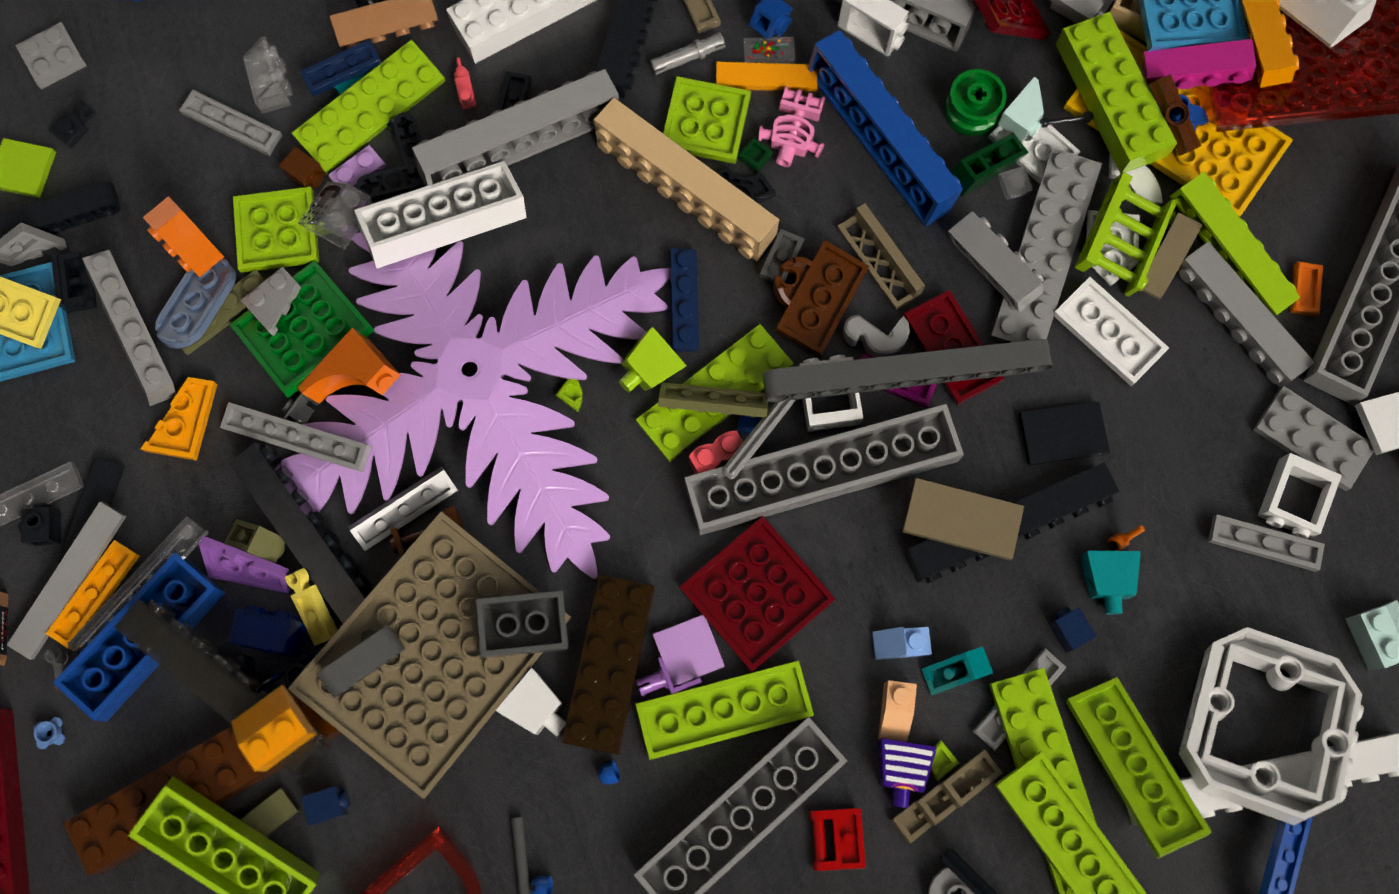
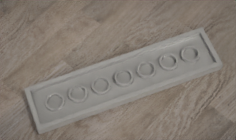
M1052 147L1018 252L1026 261L1025 265L1030 270L1036 269L1043 277L1044 293L1020 312L1003 297L991 332V339L1003 343L1047 339L1102 163Z

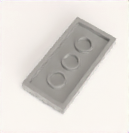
M1285 386L1278 390L1253 431L1288 454L1292 453L1342 475L1338 486L1345 491L1351 489L1374 452L1370 441Z

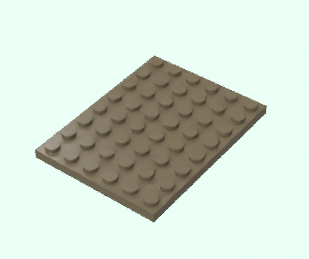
M441 511L290 685L288 690L421 798L425 799L542 654L534 653L480 659L475 609L476 599L541 592ZM565 612L567 623L571 617ZM390 625L406 649L333 699L317 674L385 626Z

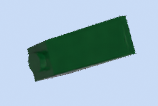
M1014 132L957 163L951 174L956 176L963 188L960 193L961 197L980 188L1029 153Z

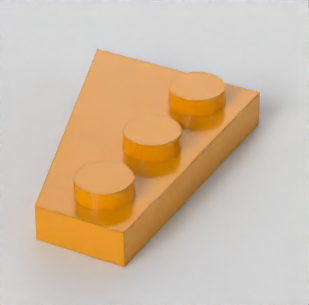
M188 377L170 403L171 408L163 420H159L155 426L156 431L148 442L145 441L141 450L197 461L218 384L214 381Z

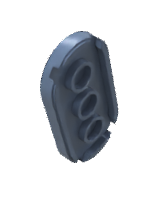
M222 258L201 277L193 270L185 273L155 323L156 335L167 347L174 349L188 347L198 341L206 332L235 284V270L226 259Z

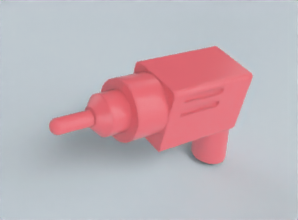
M457 58L458 67L455 69L454 80L461 108L476 107L469 71L461 65L460 58Z

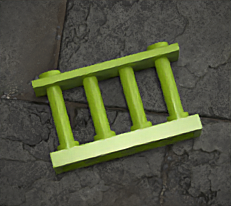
M1123 172L1111 181L1074 268L1085 272L1092 266L1098 265L1129 282L1124 295L1129 297L1137 291H1142L1148 282L1147 273L1165 230L1176 215L1174 209L1178 201L1172 199L1162 207L1131 191L1129 184L1133 176ZM1126 200L1156 216L1152 228L1122 213V209H1120L1122 201ZM1118 222L1147 238L1143 250L1113 235L1110 230L1112 224ZM1107 243L1138 260L1139 262L1135 266L1134 271L1131 272L1104 257L1101 252L1103 245Z

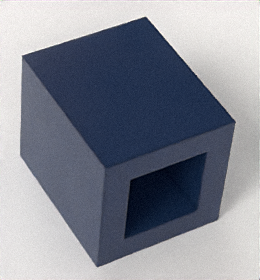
M1069 607L1053 614L1056 620L1048 623L1066 653L1097 637L1079 607L1072 611Z
M334 786L301 797L308 826L317 825L349 814L350 798L347 791H343L342 786Z

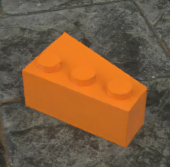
M169 196L143 217L150 225L147 231L158 242L162 239L165 241L162 246L173 258L177 254L180 256L177 262L187 272L193 270L201 277L224 258Z

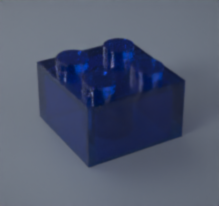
M247 605L246 610L236 608L228 643L249 649L299 658L306 627L304 623L299 622L300 617L294 616L291 613L275 610L274 615H272L273 612L264 610V608Z

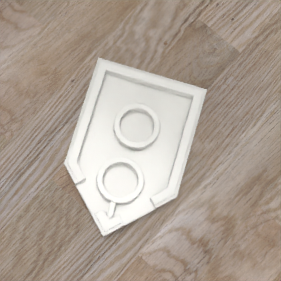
M1087 211L1086 239L1098 211ZM1126 214L1140 222V215ZM1118 222L1112 224L1110 230L1113 235L1139 248L1138 233ZM1107 243L1102 247L1101 252L1104 257L1128 270L1134 268L1139 262ZM1098 265L1092 266L1110 286L1120 279V277Z

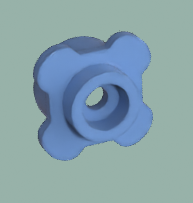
M54 717L51 721H39L34 725V739L37 741L36 746L39 749H46L52 744L61 745L64 743L65 735L62 734L61 726L63 721L61 718ZM48 731L52 732L50 736L47 735Z

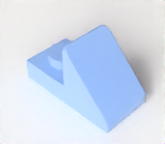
M898 627L872 632L875 660L932 655L929 627L906 629Z

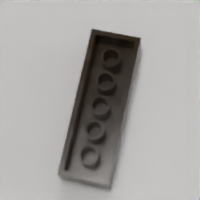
M599 575L562 743L620 755L655 593L653 585Z

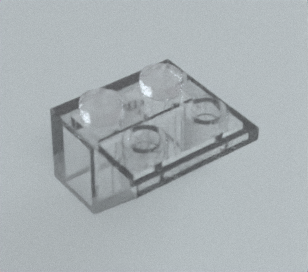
M266 36L260 37L243 56L254 102L263 114L292 106L289 96L293 95L289 81L285 80L284 73H287V69L283 59L279 57L276 46L270 45Z

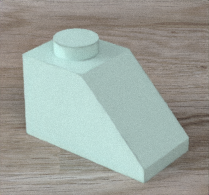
M1034 77L1005 110L998 124L1010 134L1014 132L1022 143L1029 135L1033 137L1042 126L1039 121L1044 111L1039 80Z

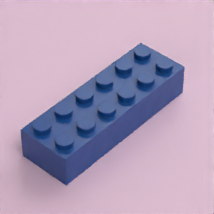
M175 552L57 677L53 684L92 720L107 722L226 592L187 557Z

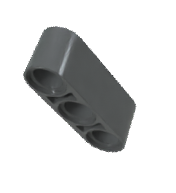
M387 625L322 669L317 675L334 699L406 648L390 625Z

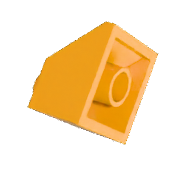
M284 685L277 688L231 722L237 744L254 771L269 770L317 735Z

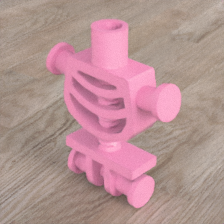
M787 86L785 87L779 111L793 115L779 116L774 121L773 130L763 129V126H760L759 141L761 139L771 140V148L779 150L776 160L777 164L783 167H790L794 155L805 157L807 151L816 154L815 157L817 158L820 156L824 143L818 144L813 142L814 127L804 118L819 122L825 97H822V99L817 98L810 92L808 97L801 96L802 90L798 89L796 92L788 90L789 87ZM799 101L805 102L806 104L801 105L799 104Z

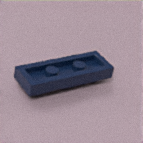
M369 39L301 70L300 73L314 97L376 68L382 62Z

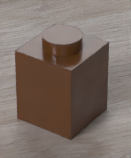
M294 147L279 165L284 175L301 188H317L326 175L317 161L297 147Z

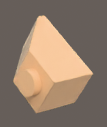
M890 680L884 682L878 739L883 738L907 742L914 715L917 684Z

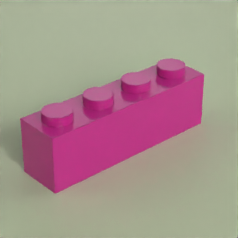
M1252 39L1160 49L1149 52L1144 51L1142 60V73L1147 85L1171 74L1176 88L1190 89L1195 86L1204 85L1217 86L1222 83L1231 82L1237 84L1252 80L1256 69Z

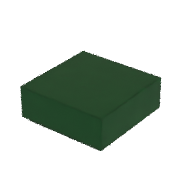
M753 137L738 154V159L758 173L772 158L774 152Z

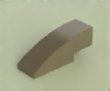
M1181 213L1174 217L1160 242L1146 276L1148 277V282L1142 292L1158 300L1162 298L1202 226L1201 223Z

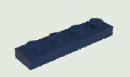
M671 248L669 251L671 348L677 352H698L697 253L694 249Z

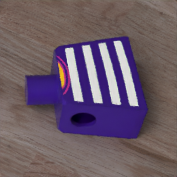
M883 738L879 739L880 786L893 788L891 806L908 808L910 791L923 793L935 757L936 747Z

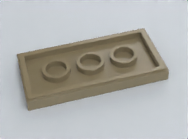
M916 478L902 532L1011 561L1014 556L1024 506Z

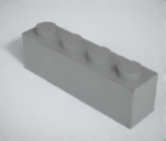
M972 211L948 231L950 242L1020 312L1044 293V279L1036 269L1030 270L1025 265L1026 261L1018 251L1013 253L1010 250L1007 240L1000 233L996 235L990 229L991 225L985 217H978Z

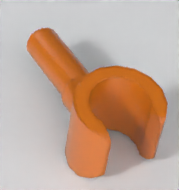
M1140 525L1128 533L1119 532L1109 538L1107 543L1115 541L1118 549L1114 551H1121L1129 545V541L1144 532L1145 528Z

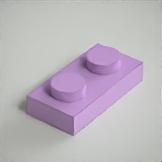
M368 145L328 174V176L335 185L341 188V193L346 198L357 190L356 183L361 176L383 171L387 167L373 148Z

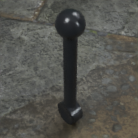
M1085 112L1081 116L1050 120L1042 118L1039 123L1042 124V128L1052 124L1075 121L1090 123L1093 119V114Z

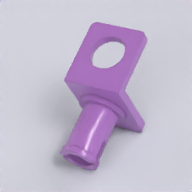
M662 656L658 658L661 666L659 671L636 679L638 687L650 683L639 688L642 696L662 687L669 688L671 694H675L702 683L701 678L674 688Z

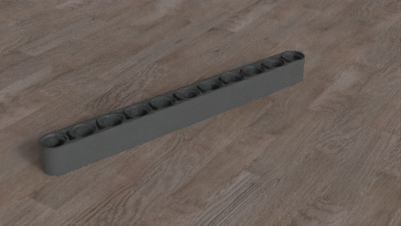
M1038 339L778 368L763 372L762 378L766 401L781 402L1041 372L1051 369L1053 361L1048 340Z

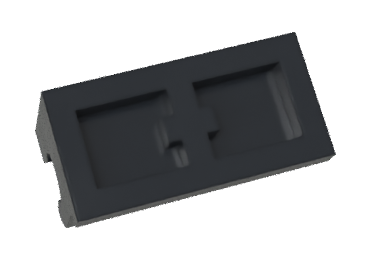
M80 252L51 255L56 298L61 299L59 307L67 313L97 308L95 289L84 266L82 258L85 257H81Z

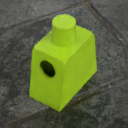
M652 327L641 336L621 362L628 373L619 380V384L629 393L638 384L643 390L647 391L687 365Z

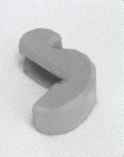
M854 315L846 320L842 336L844 341L851 347H855L857 342L861 341L865 353L873 357L895 356L902 350L910 332L909 322L903 316L887 336L860 315Z

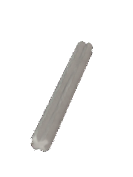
M796 400L775 402L767 412V418L763 417L725 464L722 470L724 476H727L729 479H735Z

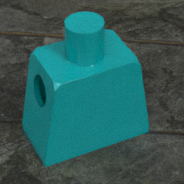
M1086 551L1080 556L1089 597L1091 599H1105V614H1123L1122 599H1130L1136 596L1140 551Z

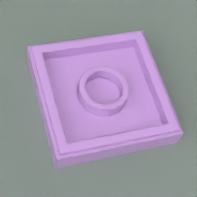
M703 615L653 634L673 687L725 667L707 619Z

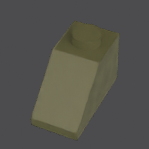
M239 519L235 520L224 542L226 545L276 563L285 550V541L280 535Z

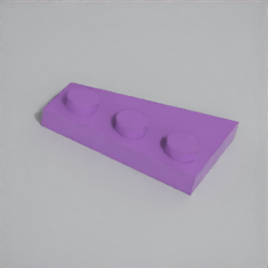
M206 536L202 537L199 547L208 577L289 593L291 588L285 580V576L290 575L288 568Z

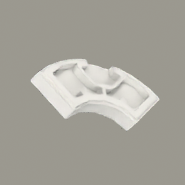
M1110 154L1109 178L1115 179L1120 175V172ZM1147 166L1126 172L1133 176L1129 184L1132 192L1158 206L1162 204L1159 184Z

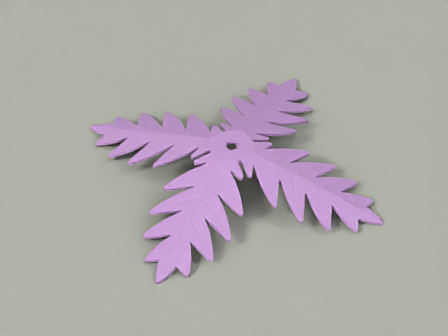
M369 201L365 202V206L373 204ZM361 232L353 234L351 236L352 241L369 252ZM458 241L431 267L436 249L380 268H376L374 261L351 267L349 273L357 278L375 284L397 286L360 297L356 300L358 305L383 313L413 315L374 328V332L401 342L431 345L415 350L414 354L421 358L437 359L438 362L437 364L412 362V369L422 375V377L399 373L401 376L383 394L388 401L361 395L327 396L326 401L356 425L340 422L302 424L372 446L364 472L302 453L283 459L281 464L293 473V482L307 494L311 507L318 512L324 507L340 477L347 511L349 514H354L367 487L373 456L376 461L383 499L389 501L402 468L407 434L409 433L417 475L422 477L436 444L441 410L443 409L446 426L450 428L453 426L459 401L463 403L459 418L460 430L464 431L473 418L476 417L467 449L466 486L468 488L473 487L496 454H498L489 486L487 504L488 524L493 525L521 489L515 515L514 536L516 552L522 553L541 526L545 524V547L551 571L557 572L564 561L569 558L582 572L592 579H596L598 577L597 565L591 543L608 541L610 535L594 520L573 509L572 506L608 501L609 495L582 479L553 470L597 463V457L566 442L532 434L535 432L574 427L575 423L572 419L542 405L511 398L510 396L527 394L528 389L523 385L503 380V376L507 375L522 381H530L531 376L519 366L522 365L551 376L586 380L587 375L556 348L587 359L621 364L623 358L590 330L616 338L639 340L646 331L622 311L650 313L667 310V304L655 293L670 279L669 268L640 272L637 258L631 257L617 270L608 285L605 286L600 258L595 255L580 275L572 300H570L563 264L558 263L542 291L536 315H534L528 281L523 280L506 308L500 332L498 333L495 318L490 317L482 337L476 338L483 316L478 314L467 325L466 323L477 299L481 271L479 269L475 270L449 294L462 260L464 246L462 241ZM473 362L477 365L478 370L474 376L467 377L463 375L462 367L465 363Z

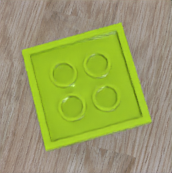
M676 77L663 134L693 156L736 164L751 91Z
M311 187L233 196L238 270L241 273L252 272L255 269L260 271L306 265L314 260L319 263L315 212L311 214L313 210L315 211V206L312 207L315 202L314 191Z

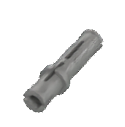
M718 32L702 40L695 39L693 43L650 59L654 74L658 75L697 58L701 60L705 58V55L725 48L723 36Z

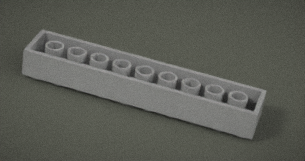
M1399 164L1314 355L1313 361L1315 363L1309 367L1303 380L1352 405L1368 396L1399 324Z
M947 404L749 459L735 479H729L722 474L723 466L684 477V484L700 536L760 519L762 516L767 517L957 463L964 453Z

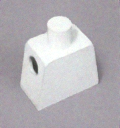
M532 668L496 710L501 715L536 735L546 727L557 737L566 726V722L556 714L563 703Z

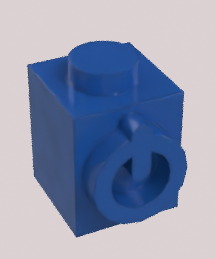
M760 0L754 8L749 25L767 39L775 34L781 36L792 23V18L789 16L793 8L783 0Z

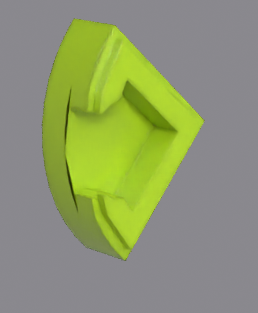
M567 379L555 395L578 412L583 401L582 388L578 380Z
M941 740L934 746L936 747V753L931 767L932 775L936 781H939L959 764V761Z

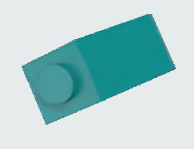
M983 646L922 669L931 695L993 673Z

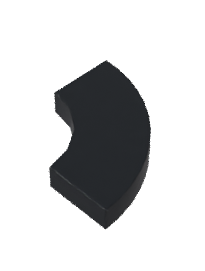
M726 166L716 172L757 203L776 196V191L762 173L754 176H741L733 173Z

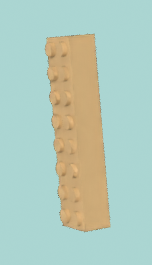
M613 98L594 119L597 145L604 153H611L624 168H631L643 182L653 184L663 197L667 199L670 197L677 202L678 207L687 214L692 213L697 217L698 222L702 226L716 231L722 241L735 245L745 258H752L758 262L775 242L779 219L617 99Z

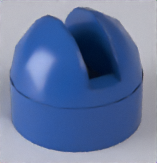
M614 760L600 765L597 773L601 783L612 785L620 782L619 769Z
M537 876L531 882V885H536L535 890H530L531 894H552V876Z

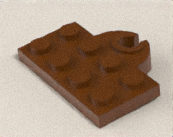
M826 240L821 243L812 261L804 257H794L784 262L778 269L781 272L790 273L794 278V283L786 284L779 275H775L773 278V292L777 300L786 308L774 330L820 357L869 266Z

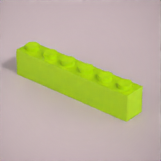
M1205 172L1199 174L1170 196L1171 199L1178 201L1176 206L1183 215L1202 224L1198 235L1204 243L1209 242L1274 316L1301 298L1296 292L1295 286L1286 279L1280 271L1279 265L1266 253L1263 244L1253 236L1248 229L1247 223L1237 215L1232 208L1231 202L1221 194L1216 187L1215 181L1208 177Z

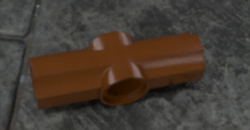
M1171 74L1148 84L1177 142L1175 150L1178 156L1201 147L1189 118V108L1182 102ZM1171 109H1176L1180 113L1178 122H1173L1169 118Z

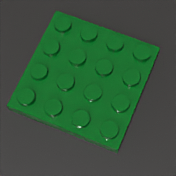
M315 260L292 277L301 289L296 298L292 300L291 307L286 316L281 315L276 324L278 331L274 336L268 332L250 310L229 324L287 397H290L299 390L297 387L351 328L365 337L374 332L371 325Z

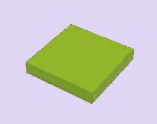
M3 138L0 146V190L40 199L56 152L52 148Z

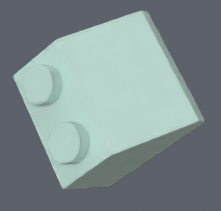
M1398 600L1345 618L1369 671L1384 669L1399 663Z

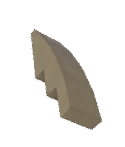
M983 750L929 789L890 821L907 844H911L930 827L937 825L956 808L968 802L999 777L1002 771L987 751Z

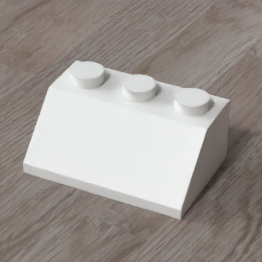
M1279 0V9L1326 46L1332 48L1370 20L1377 0Z

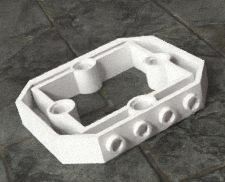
M1248 627L1213 642L1206 649L1179 755L1200 791L1283 822L1296 825L1344 801L1347 794V786L1344 785L1345 777L1350 773L1353 765V759L1350 758L1351 748L1356 745L1358 740V732L1355 731L1356 723L1361 719L1364 706L1360 705L1362 693L1339 658ZM1233 661L1266 672L1268 683L1276 690L1286 691L1297 683L1328 694L1321 732L1312 742V752L1315 760L1308 791L1280 781L1279 770L1268 761L1256 762L1247 769L1210 755L1218 721L1222 720L1234 708L1233 695L1226 690ZM1280 669L1287 671L1290 678L1283 676ZM1210 700L1217 701L1221 706V710L1214 708ZM1327 741L1335 745L1336 751L1328 747ZM1256 773L1263 775L1266 785L1261 784L1257 780Z

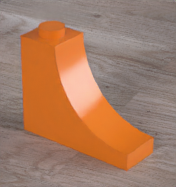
M351 328L297 388L303 395L320 404L336 390L350 385H366L383 395L401 375L367 337Z

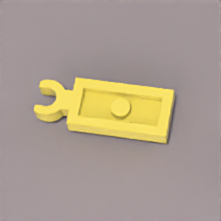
M302 568L285 576L288 586L295 592V594L291 595V598L314 646L330 640L338 629L316 584L310 586L309 575L306 569Z

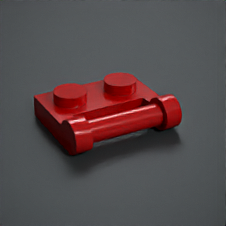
M861 808L809 811V820H812L815 851V861L812 862L813 871L866 868ZM824 819H832L835 860L827 861Z

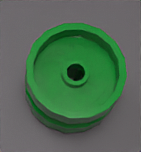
M982 69L968 70L960 74L952 83L944 106L945 119L950 127L959 134L969 137L981 136L991 131L1005 106L1007 95L1004 84L999 77L990 71Z

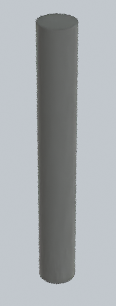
M523 817L511 818L519 894H531Z

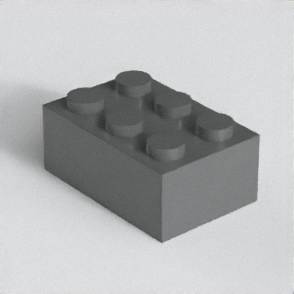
M563 591L476 599L475 609L480 659L568 649Z

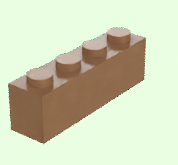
M386 0L330 16L339 46H346L347 49L369 39L372 44L385 41V35L395 33L396 37L410 34V28L418 26L420 31L435 27L434 22L439 21L432 0Z

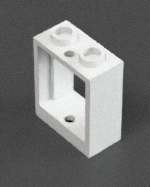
M843 0L838 27L888 57L892 50L895 49L897 51L904 41L905 37L902 35L909 25L906 22L909 11L890 0Z
M835 355L830 357V360L819 361L818 358H810L804 360L799 366L853 360V357L845 358V355ZM859 393L848 394L850 410L813 414L811 398L802 399L807 432L860 425L863 420Z
M1289 453L1278 460L1258 517L1265 519L1266 523L1270 526L1283 527L1292 531L1294 536L1305 539L1317 536L1322 532L1342 475ZM1289 475L1322 488L1311 522L1277 508Z

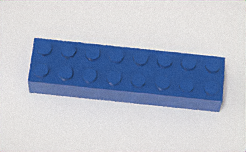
M841 30L815 43L808 70L811 73L817 69V86L922 224L927 227L948 214L963 190L961 183L947 169L942 157L933 151L928 139L916 129L911 117L906 115L899 107L897 99L885 89L880 77L875 76L869 68L866 59L858 54L852 41L845 37Z

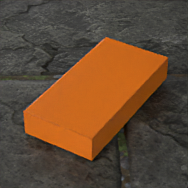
M1299 261L1293 264L1292 284L1301 298L1290 305V313L1313 317L1320 314L1323 265Z

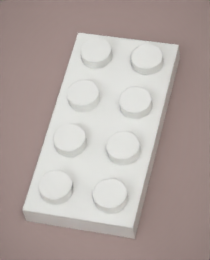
M1091 277L1054 312V317L1130 386H1133L1169 349L1165 343Z

